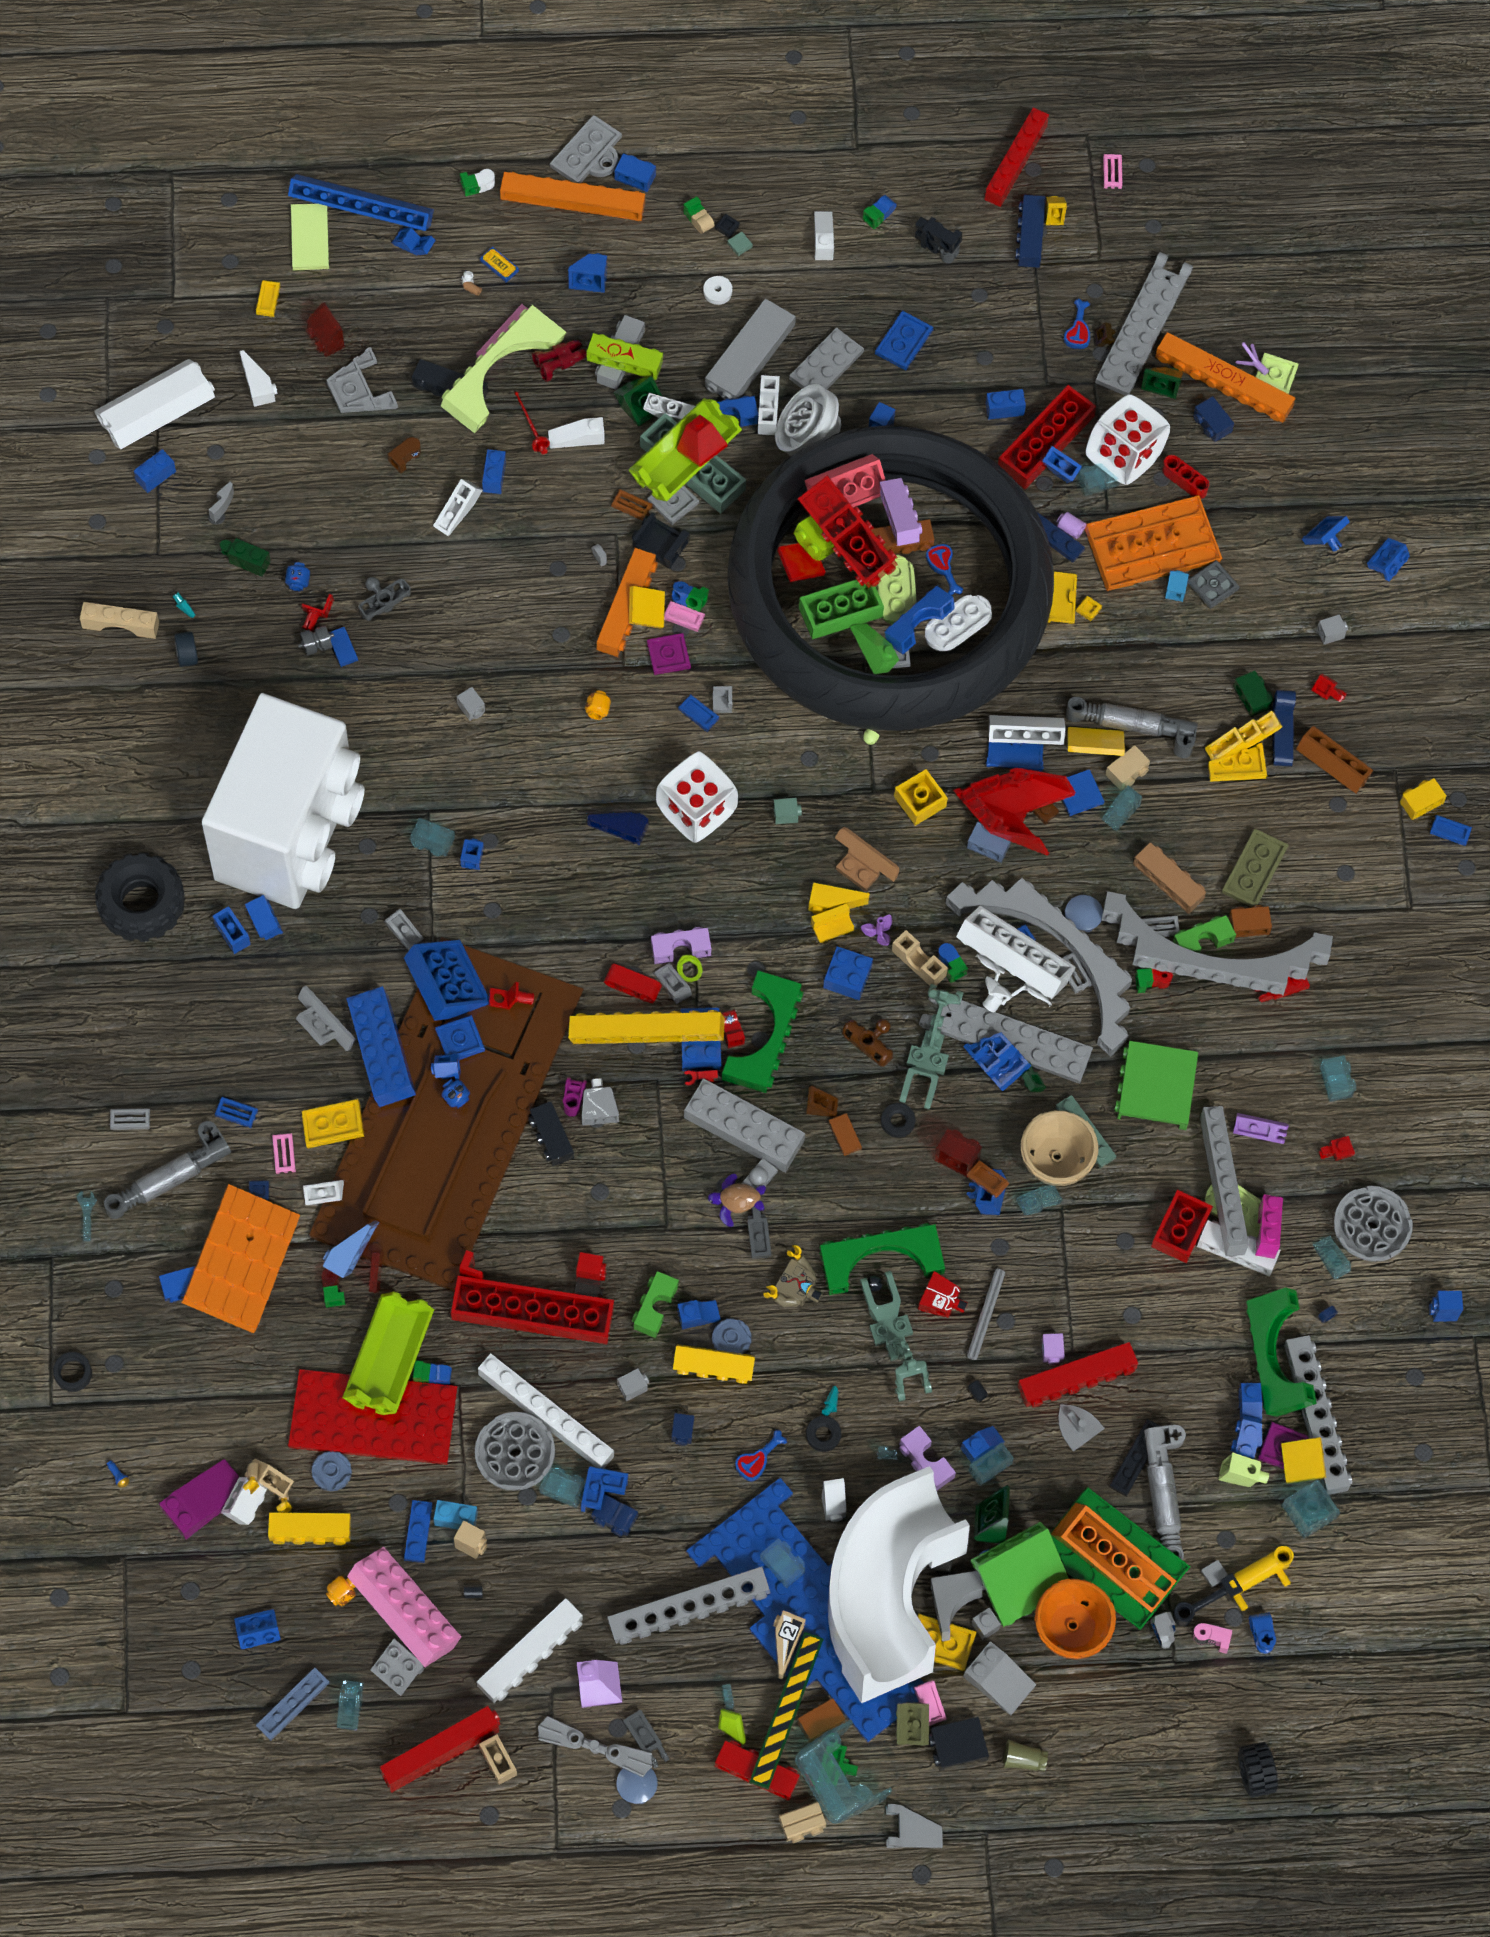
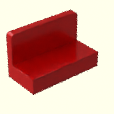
M466 1250L459 1267L460 1276L484 1279L483 1272L474 1269V1252Z

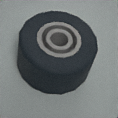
M193 632L175 634L174 640L179 666L197 665L198 658Z

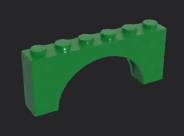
M757 971L752 986V995L763 1000L770 1008L775 1023L774 1031L767 1044L758 1052L746 1057L728 1056L722 1072V1080L763 1093L767 1092L768 1087L772 1088L775 1079L772 1075L774 1070L778 1071L781 1061L778 1059L779 1054L784 1053L786 1048L785 1037H789L792 1030V1025H790L791 1019L795 1020L798 1008H796L797 1002L801 1003L803 998L802 984Z
M925 1223L918 1228L904 1227L896 1232L887 1230L874 1236L873 1234H865L857 1239L848 1237L841 1242H824L823 1245H820L819 1252L828 1294L834 1295L848 1292V1278L854 1266L866 1256L882 1251L898 1252L910 1257L920 1266L925 1278L932 1277L934 1271L944 1275L945 1265L936 1224L930 1225Z
M1285 1287L1248 1300L1247 1314L1250 1318V1332L1254 1341L1253 1349L1256 1354L1257 1371L1260 1376L1261 1391L1264 1399L1263 1407L1266 1414L1278 1417L1317 1404L1314 1385L1304 1382H1291L1282 1372L1277 1359L1276 1343L1280 1328L1293 1312L1300 1309L1297 1290Z

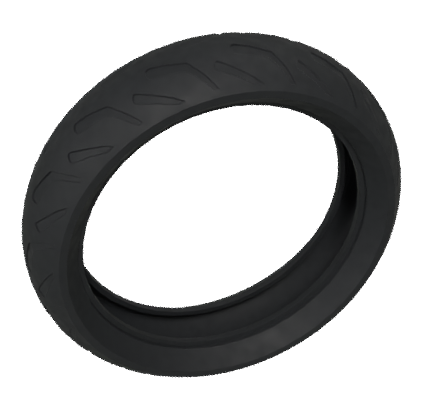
M872 426L837 433L810 444L781 463L757 488L739 519L732 539L728 561V591L732 614L746 648L761 670L784 693L813 712L843 724L873 730L901 731L932 727L960 718L992 700L1019 675L1035 653L1049 620L1054 592V567L1048 537L1035 507L1017 482L992 459L959 440L934 431L904 426ZM873 454L880 459L886 481L902 478L903 482L918 484L944 493L968 508L982 521L994 537L1004 557L1008 572L1009 598L1007 605L990 634L971 652L953 663L930 672L905 676H882L853 670L830 660L812 648L798 635L784 615L775 594L771 573L773 560L783 536L793 522L806 510L798 500L799 497L807 492L804 480Z

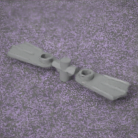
M549 1716L538 1725L539 1741L572 1749H578L582 1746L590 1749L593 1754L601 1753L605 1755L606 1753L608 1761L641 1777H644L652 1768L651 1752L618 1744L608 1747L596 1740H589L587 1738L584 1740V1735L580 1731ZM573 1736L579 1737L577 1742H572L571 1738ZM613 1750L619 1751L616 1757L611 1755Z

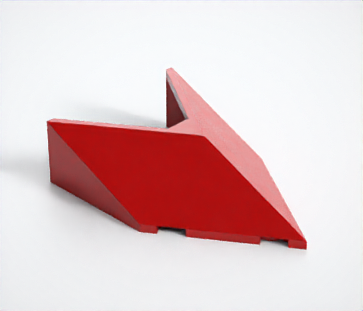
M1014 768L1004 775L999 776L997 774L980 780L962 790L960 788L953 790L990 834L1046 856L1049 855V852L1040 837H1036L1023 823L1027 812L1069 798L1076 793L1066 776L1022 768Z

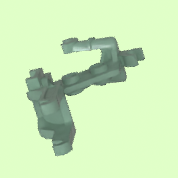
M930 985L928 997L935 999L939 1006L938 1012L932 1016L930 1025L934 1027L930 1026V1030H926L922 1046H911L907 1066L912 1068L908 1069L899 1102L906 1103L913 1076L915 1074L923 1075L931 1079L924 1106L925 1109L930 1110L939 1077L937 1074L944 1075L949 1055L940 1053L945 1036L941 1034L942 1029L938 1028H942L944 1016H941L943 1007L949 1004L960 1005L964 992L957 991L956 994L948 991L937 990V985Z
M887 1271L884 1274L887 1278V1284L893 1300L890 1303L880 1306L876 1305L867 1279H860V1284H862L869 1315L876 1322V1324L869 1326L875 1346L885 1343L890 1361L897 1359L903 1361V1364L895 1370V1384L897 1386L895 1393L897 1394L898 1402L906 1400L903 1379L921 1373L924 1393H931L932 1387L928 1379L929 1373L926 1362L913 1359L912 1352H910L909 1345L905 1340V1337L913 1335V1330L908 1315L898 1317L901 1299L892 1272Z

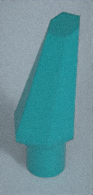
M179 592L172 596L180 610L191 618L196 616L187 600L183 599Z
M836 1386L832 1387L825 1401L826 1406L822 1410L824 1416L837 1411L839 1391Z

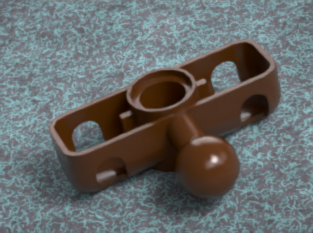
M880 1019L877 1021L874 1032L865 1029L862 1025L859 1026L855 1020H849L842 1029L844 1038L879 1066L884 1067L893 1059V1051L888 1049L878 1039L881 1034L889 1032L891 1025L888 1020ZM847 1029L853 1033L850 1038L845 1034ZM865 1040L872 1041L871 1044H865L863 1042ZM875 1053L881 1056L880 1061L874 1058Z

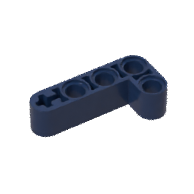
M1276 690L1273 698L1272 711L1276 714L1282 725L1281 729L1272 734L1273 766L1292 767L1295 691Z

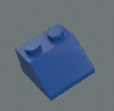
M600 253L588 254L571 265L568 269L569 289L605 293L607 256Z

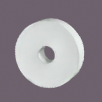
M722 276L709 278L703 288L705 299L715 305L728 302L732 296L731 282Z

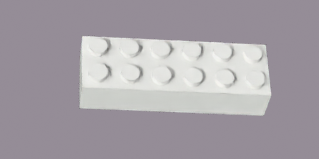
M979 906L964 920L956 936L965 945L974 948L979 954L988 957L996 965L1002 966L1010 974L1019 977L1027 985L1036 988L1044 996L1051 999L1067 985L1076 968L982 906Z

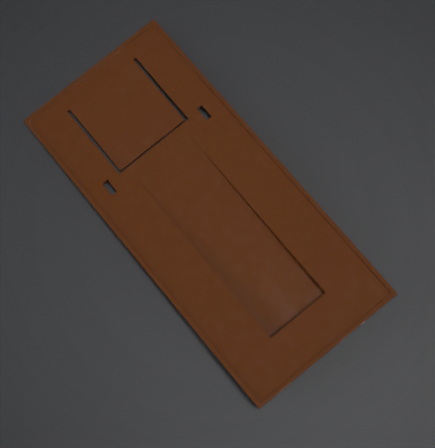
M441 937L439 942L451 940ZM465 945L463 947L488 997L490 988L509 991L515 982H519V991L534 993L533 1004L516 1002L510 1010L492 1007L488 1004L454 1018L446 1019L445 1022L444 1020L434 1021L419 988L417 989L399 1029L400 1039L416 1095L379 1107L373 1093H371L362 1113L364 1137L351 1139L333 1181H344L342 1200L322 1204L309 1234V1237L336 1247L364 1226L376 1220L379 1223L361 1257L454 1292L457 1277L460 1276L459 1267L466 1250L472 1252L528 1122L530 1109L534 1108L568 1028L570 1016H573L584 990L578 986ZM542 993L513 1060L488 1050L459 1060L461 1069L459 1080L470 1091V1100L460 1108L450 1107L441 1096V1093L444 1090L443 1085L451 1079L456 1081L455 1076L449 1079L436 1078L431 1072V1063H434L435 1056L445 1055L435 1027L441 1026L443 1022L447 1024L472 1015L483 1045L512 1055L539 994ZM500 994L494 995L496 1002H503L504 999ZM425 1026L427 1029L423 1038L418 1037L422 1027ZM526 1063L529 1064V1067L524 1076L521 1075V1072Z

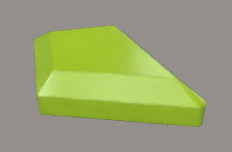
M722 1708L718 1729L744 1745L746 1738L741 1714Z

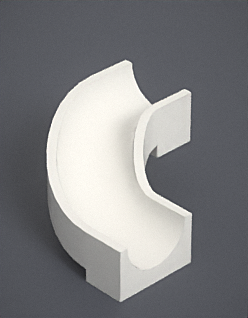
M930 1466L897 1479L872 1494L857 1509L848 1522L834 1555L828 1600L830 1636L835 1652L842 1664V1674L861 1703L933 1672L936 1644L915 1614L911 1600L913 1587L920 1572L927 1564L934 1568L967 1553L970 1525L966 1519L955 1524L948 1516L938 1497L934 1483V1472Z

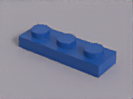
M412 1500L404 1561L425 1562L433 1507L432 1502Z

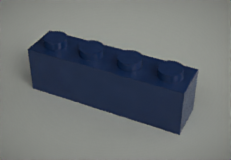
M1024 195L1023 202H1019V212H1022V217H1018V228H1021V233L1017 232L1016 243L1020 244V247L1016 248L1015 259H1019L1018 266L1040 268L1045 196Z

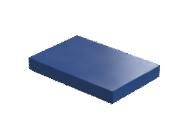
M902 310L875 350V354L906 371L932 333L934 327Z

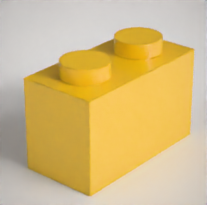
M1435 778L1430 781H1422L1415 789H1407L1402 794L1400 803L1411 820H1414L1444 804L1447 796Z

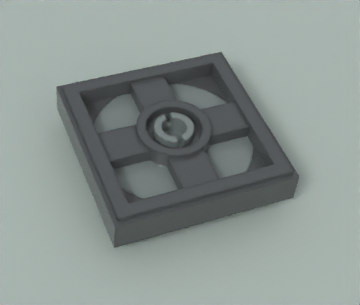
M1217 560L1187 581L1210 609L1240 588Z

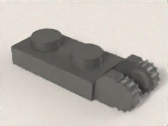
M641 1709L623 1720L641 1750L652 1752L657 1749L665 1762L670 1760L662 1747V1742ZM652 1755V1766L655 1769L658 1767V1762Z

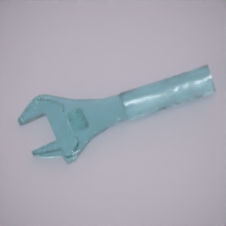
M81 1191L77 1196V1201L83 1211V1241L89 1242L91 1241V1211L97 1199L94 1198L92 1192L90 1198H83V1191Z

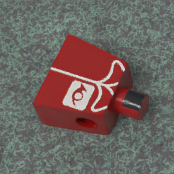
M934 1271L921 1298L918 1310L949 1318L953 1309L964 1313L968 1302L958 1298L961 1291L960 1287Z

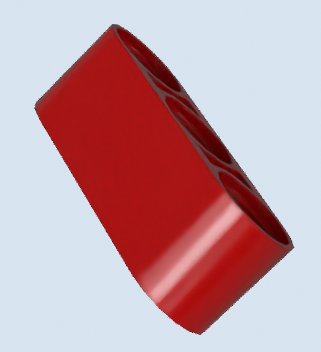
M1168 455L1164 460L1163 474L1191 496H1200V499L1205 498L1209 488L1208 479L1179 457Z
M617 964L611 965L604 979V983L607 986L648 1003L655 1002L662 988V984L657 980Z

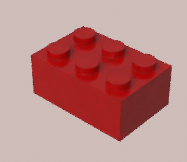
M1177 1190L1153 1239L1151 1247L1187 1264L1213 1206Z

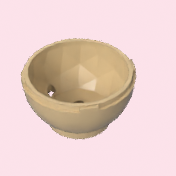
M1050 1111L1036 1116L1024 1130L1021 1139V1155L1023 1163L1036 1179L1052 1186H1066L1082 1180L1091 1171L1098 1156V1141L1094 1129L1088 1121L1071 1112ZM1059 1155L1060 1159L1056 1160L1053 1156Z

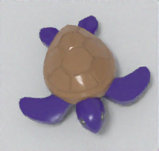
M731 1174L722 1183L723 1191L721 1193H711L708 1196V1201L715 1205L723 1204L720 1211V1219L726 1226L732 1227L734 1223L731 1218V1212L743 1213L753 1206L759 1211L765 1209L763 1202L759 1201L761 1195L766 1190L764 1185L758 1186L755 1189L747 1184H734L737 1175Z

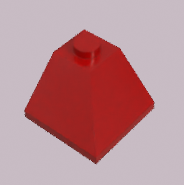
M699 415L686 425L677 451L701 467L728 445L714 425Z

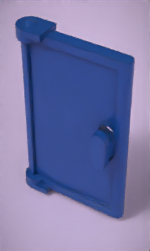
M989 742L986 767L1022 768L1043 772V744Z

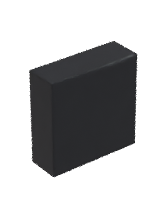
M725 214L716 224L715 230L730 238L740 227V222Z

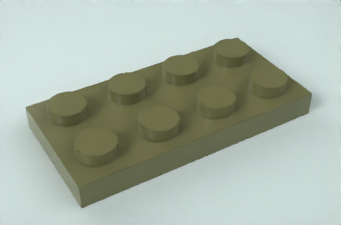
M1254 829L1222 893L1250 907L1258 905L1289 845Z

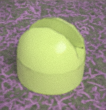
M866 729L863 735L864 741L870 745L875 744L880 737L879 734L870 729Z

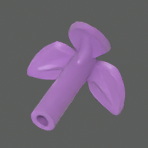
M890 914L879 917L876 927L873 924H864L861 926V930L869 937L877 934V942L887 946L890 944L891 939L883 931L891 928L892 917Z

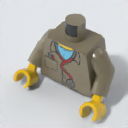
M792 1245L795 1253L787 1251V1255L795 1257L794 1260L791 1259L776 1286H766L770 1293L766 1292L763 1295L765 1298L772 1297V1300L782 1307L803 1306L807 1298L818 1303L823 1293L814 1288L817 1280L816 1274L808 1260L801 1254V1248Z

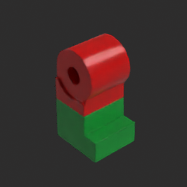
M1152 968L1137 969L1135 973L1137 994L1145 993L1149 987L1167 988L1171 983L1173 974Z

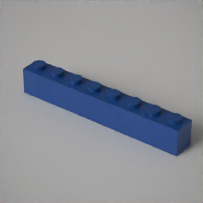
M298 174L291 178L288 192L290 197L423 231L431 227L434 211L431 208Z

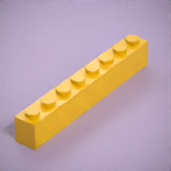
M694 1010L689 1011V1013L671 1011L664 1014L657 1011L651 1012V1014H643L641 1012L624 1014L616 1012L613 1015H606L604 1013L587 1015L579 1013L576 1016H570L568 1038L573 1044L724 1041L725 1018L717 1010H709L704 1013Z

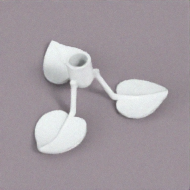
M981 954L975 956L978 957L983 965L993 970L996 974L995 979L985 978L989 995L983 1002V1006L989 1011L996 1012L1001 1004L1005 1005L1008 1000L1023 990L1047 1002L1049 1007L1052 1005L1048 997L1026 983L1011 994L997 982L1000 973H1005L1004 968L996 965L986 956Z

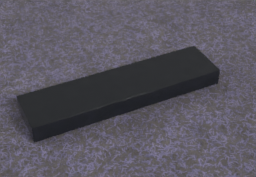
M1149 1419L1146 1420L1109 1488L1126 1497L1128 1496L1148 1460L1144 1430L1161 1427L1160 1425Z

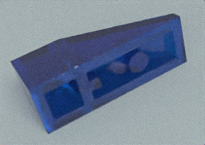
M632 812L592 814L587 817V825L640 845L649 827V819L641 813L635 814Z

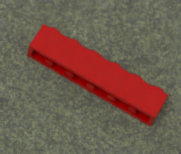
M1034 107L1032 108L986 188L985 201L999 207L1002 206L1047 128L1049 114Z
M1130 1342L1021 1379L1018 1382V1389L1025 1406L1035 1408L1042 1405L1043 1401L1049 1399L1050 1401L1058 1400L1062 1397L1061 1395L1066 1393L1072 1395L1079 1392L1081 1388H1093L1098 1385V1382L1104 1380L1106 1382L1113 1381L1118 1375H1130L1137 1369L1138 1361Z

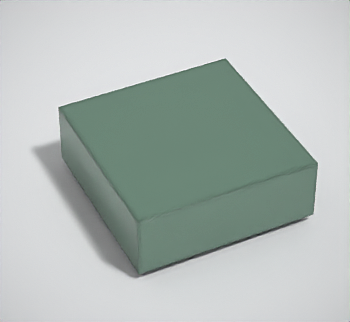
M743 232L727 241V244L737 256H740L753 246Z

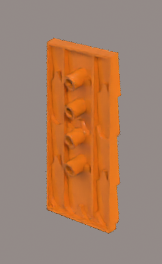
M1200 496L1086 524L1085 532L1093 550V555L1099 567L1098 569L1106 591L1158 579L1159 577L1170 575V571H1190L1191 569L1208 566L1216 560L1220 562L1223 559Z
M228 1184L181 1303L254 1333L269 1299L300 1214L291 1212L286 1208Z

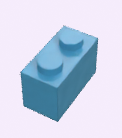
M437 1500L434 1525L459 1529L462 1522L466 1521L475 1526L478 1514L477 1506Z

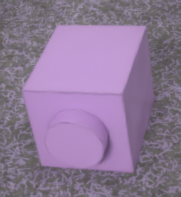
M1043 1334V1363L1058 1365L1060 1362H1063V1334Z

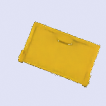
M1054 572L1053 601L1048 623L1051 621L1075 623L1077 574Z

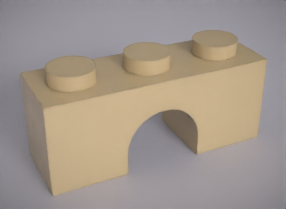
M907 930L893 942L892 952L927 984L938 985L946 977L948 967L936 956L933 955L931 958L927 956L920 948V942Z

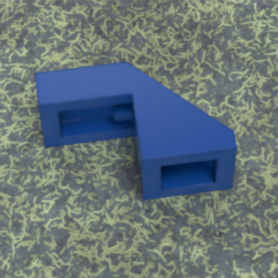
M412 228L400 229L392 243L414 255L428 254L436 240L432 236L420 237Z

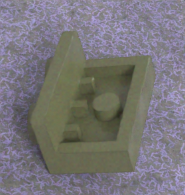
M914 1702L898 1703L896 1711L897 1744L929 1745V1704Z

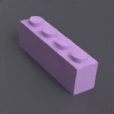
M902 478L880 482V497L897 546L919 542V534H922L921 523H917V512L912 509V498H908V486L903 484Z

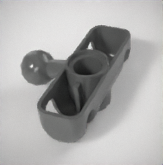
M369 577L366 580L365 586L369 591H374L376 594L359 604L360 614L365 620L370 621L375 615L378 616L383 612L391 611L394 605L401 602L404 597L410 596V586L404 579H398L384 589H381L379 580L376 577ZM399 583L401 589L395 592L393 587ZM384 599L389 600L388 602H381ZM368 602L370 608L364 611L362 606Z

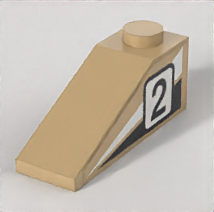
M784 1610L781 1616L777 1615L773 1624L776 1627L775 1640L779 1679H783L806 1622V1619Z

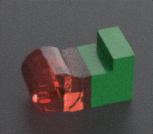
M325 1268L322 1272V1283L326 1308L346 1305L344 1292L338 1291L340 1276Z

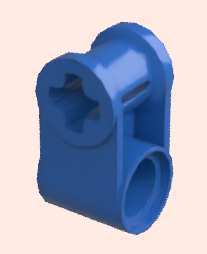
M1270 1612L1249 1616L1250 1629L1253 1633L1257 1650L1263 1654L1270 1653L1276 1643Z

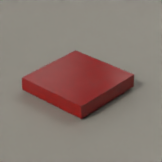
M799 543L780 546L777 550L790 582L824 576L826 573L821 560L813 559Z

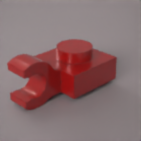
M1323 673L1312 688L1313 692L1326 700L1331 696L1341 702L1347 695L1343 690L1335 688L1338 683Z
M687 1070L684 1072V1074L692 1075V1080L685 1082L686 1085L694 1084L697 1079L703 1080L704 1078L709 1082H714V1078H718V1070Z
M1349 1136L1331 1140L1330 1146L1320 1148L1321 1151L1318 1152L1321 1159L1334 1156L1336 1161L1355 1155Z

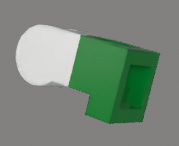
M484 169L480 173L469 176L467 172L460 173V182L465 196L492 189L495 186L494 172L490 169Z

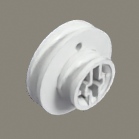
M819 384L808 385L797 392L787 403L778 420L775 432V441L778 448L792 456L814 442L839 433L841 418L838 416L839 403L835 394Z

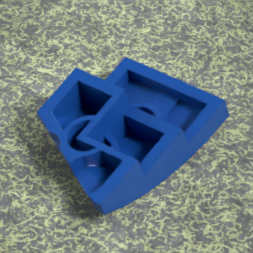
M1002 1032L989 1038L980 1039V1042L963 1046L1002 1091L1031 1067L1030 1063Z

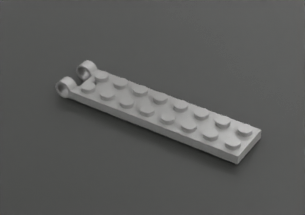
M1159 252L1155 264L1096 378V384L1125 396L1131 393L1191 274L1193 265L1184 262L1179 275L1163 269L1168 255Z
M930 997L928 998L929 1001H931L934 1004H937L935 999H932ZM961 1000L960 1005L949 1004L943 1007L941 1016H944L942 1028L938 1027L942 1029L941 1034L968 1044L980 1042V1039L989 1038L1002 1032L1024 1058L1031 1062L1032 1067L1079 1084L1093 1050V1047L999 1013H993L988 1009ZM950 1013L951 1017H947L946 1014ZM923 1014L919 1025L924 1029L930 1030V1026L934 1027L930 1025L932 1016Z

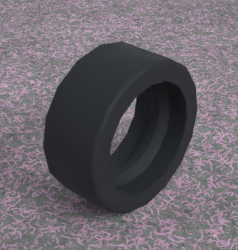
M68 1352L56 1360L53 1366V1375L57 1384L63 1390L77 1392L84 1389L90 1383L92 1368L84 1355L78 1352ZM71 1361H77L84 1367L82 1379L75 1383L66 1382L61 1376L62 1367Z

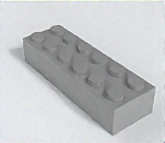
M704 1078L684 1110L685 1119L761 1160L762 1158L785 1173L805 1141L804 1132Z

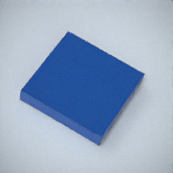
M1090 769L1067 777L1076 792L1074 796L1062 800L1069 816L1104 804V799Z
M472 1015L435 1027L445 1055L459 1054V1060L485 1051Z

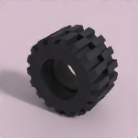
M1266 1742L1241 1746L1238 1752V1762L1246 1792L1251 1798L1276 1793L1278 1777L1269 1746Z

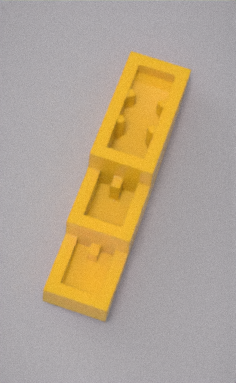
M1270 711L1257 721L1252 719L1239 729L1234 727L1205 747V750L1211 760L1226 755H1234L1281 729L1282 725L1276 714Z

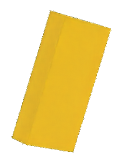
M262 280L256 315L274 317L281 286L279 282Z

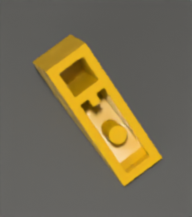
M813 883L808 911L820 914L846 903L849 909L867 905L870 893Z

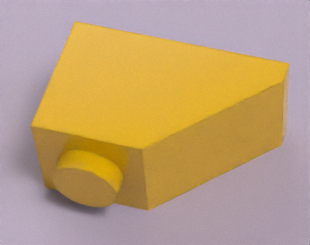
M1046 197V225H1064L1067 207L1064 197Z

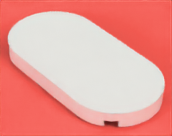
M966 595L954 603L955 609L943 620L932 619L928 622L925 628V639L928 645L939 651H947L961 644L990 621L992 611L989 601L979 595Z

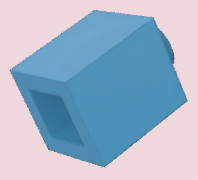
M1170 571L1165 595L1166 599L1183 602L1189 574L1182 571Z

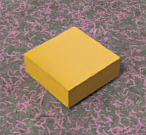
M1086 596L1077 607L1076 612L1092 621L1102 609V605Z

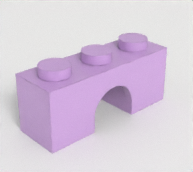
M696 927L689 931L676 930L668 934L660 932L651 936L654 964L673 962V951L679 946L689 948L691 954L696 958L711 956L708 928Z
M918 1426L900 1439L899 1449L905 1457L909 1456L912 1460L911 1464L916 1472L926 1467H931L934 1472V1483L937 1491L954 1479L956 1472L944 1457L937 1462H930L924 1458L923 1452L931 1447L932 1441L923 1429Z

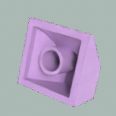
M603 1660L577 1662L582 1708L622 1703L618 1662Z

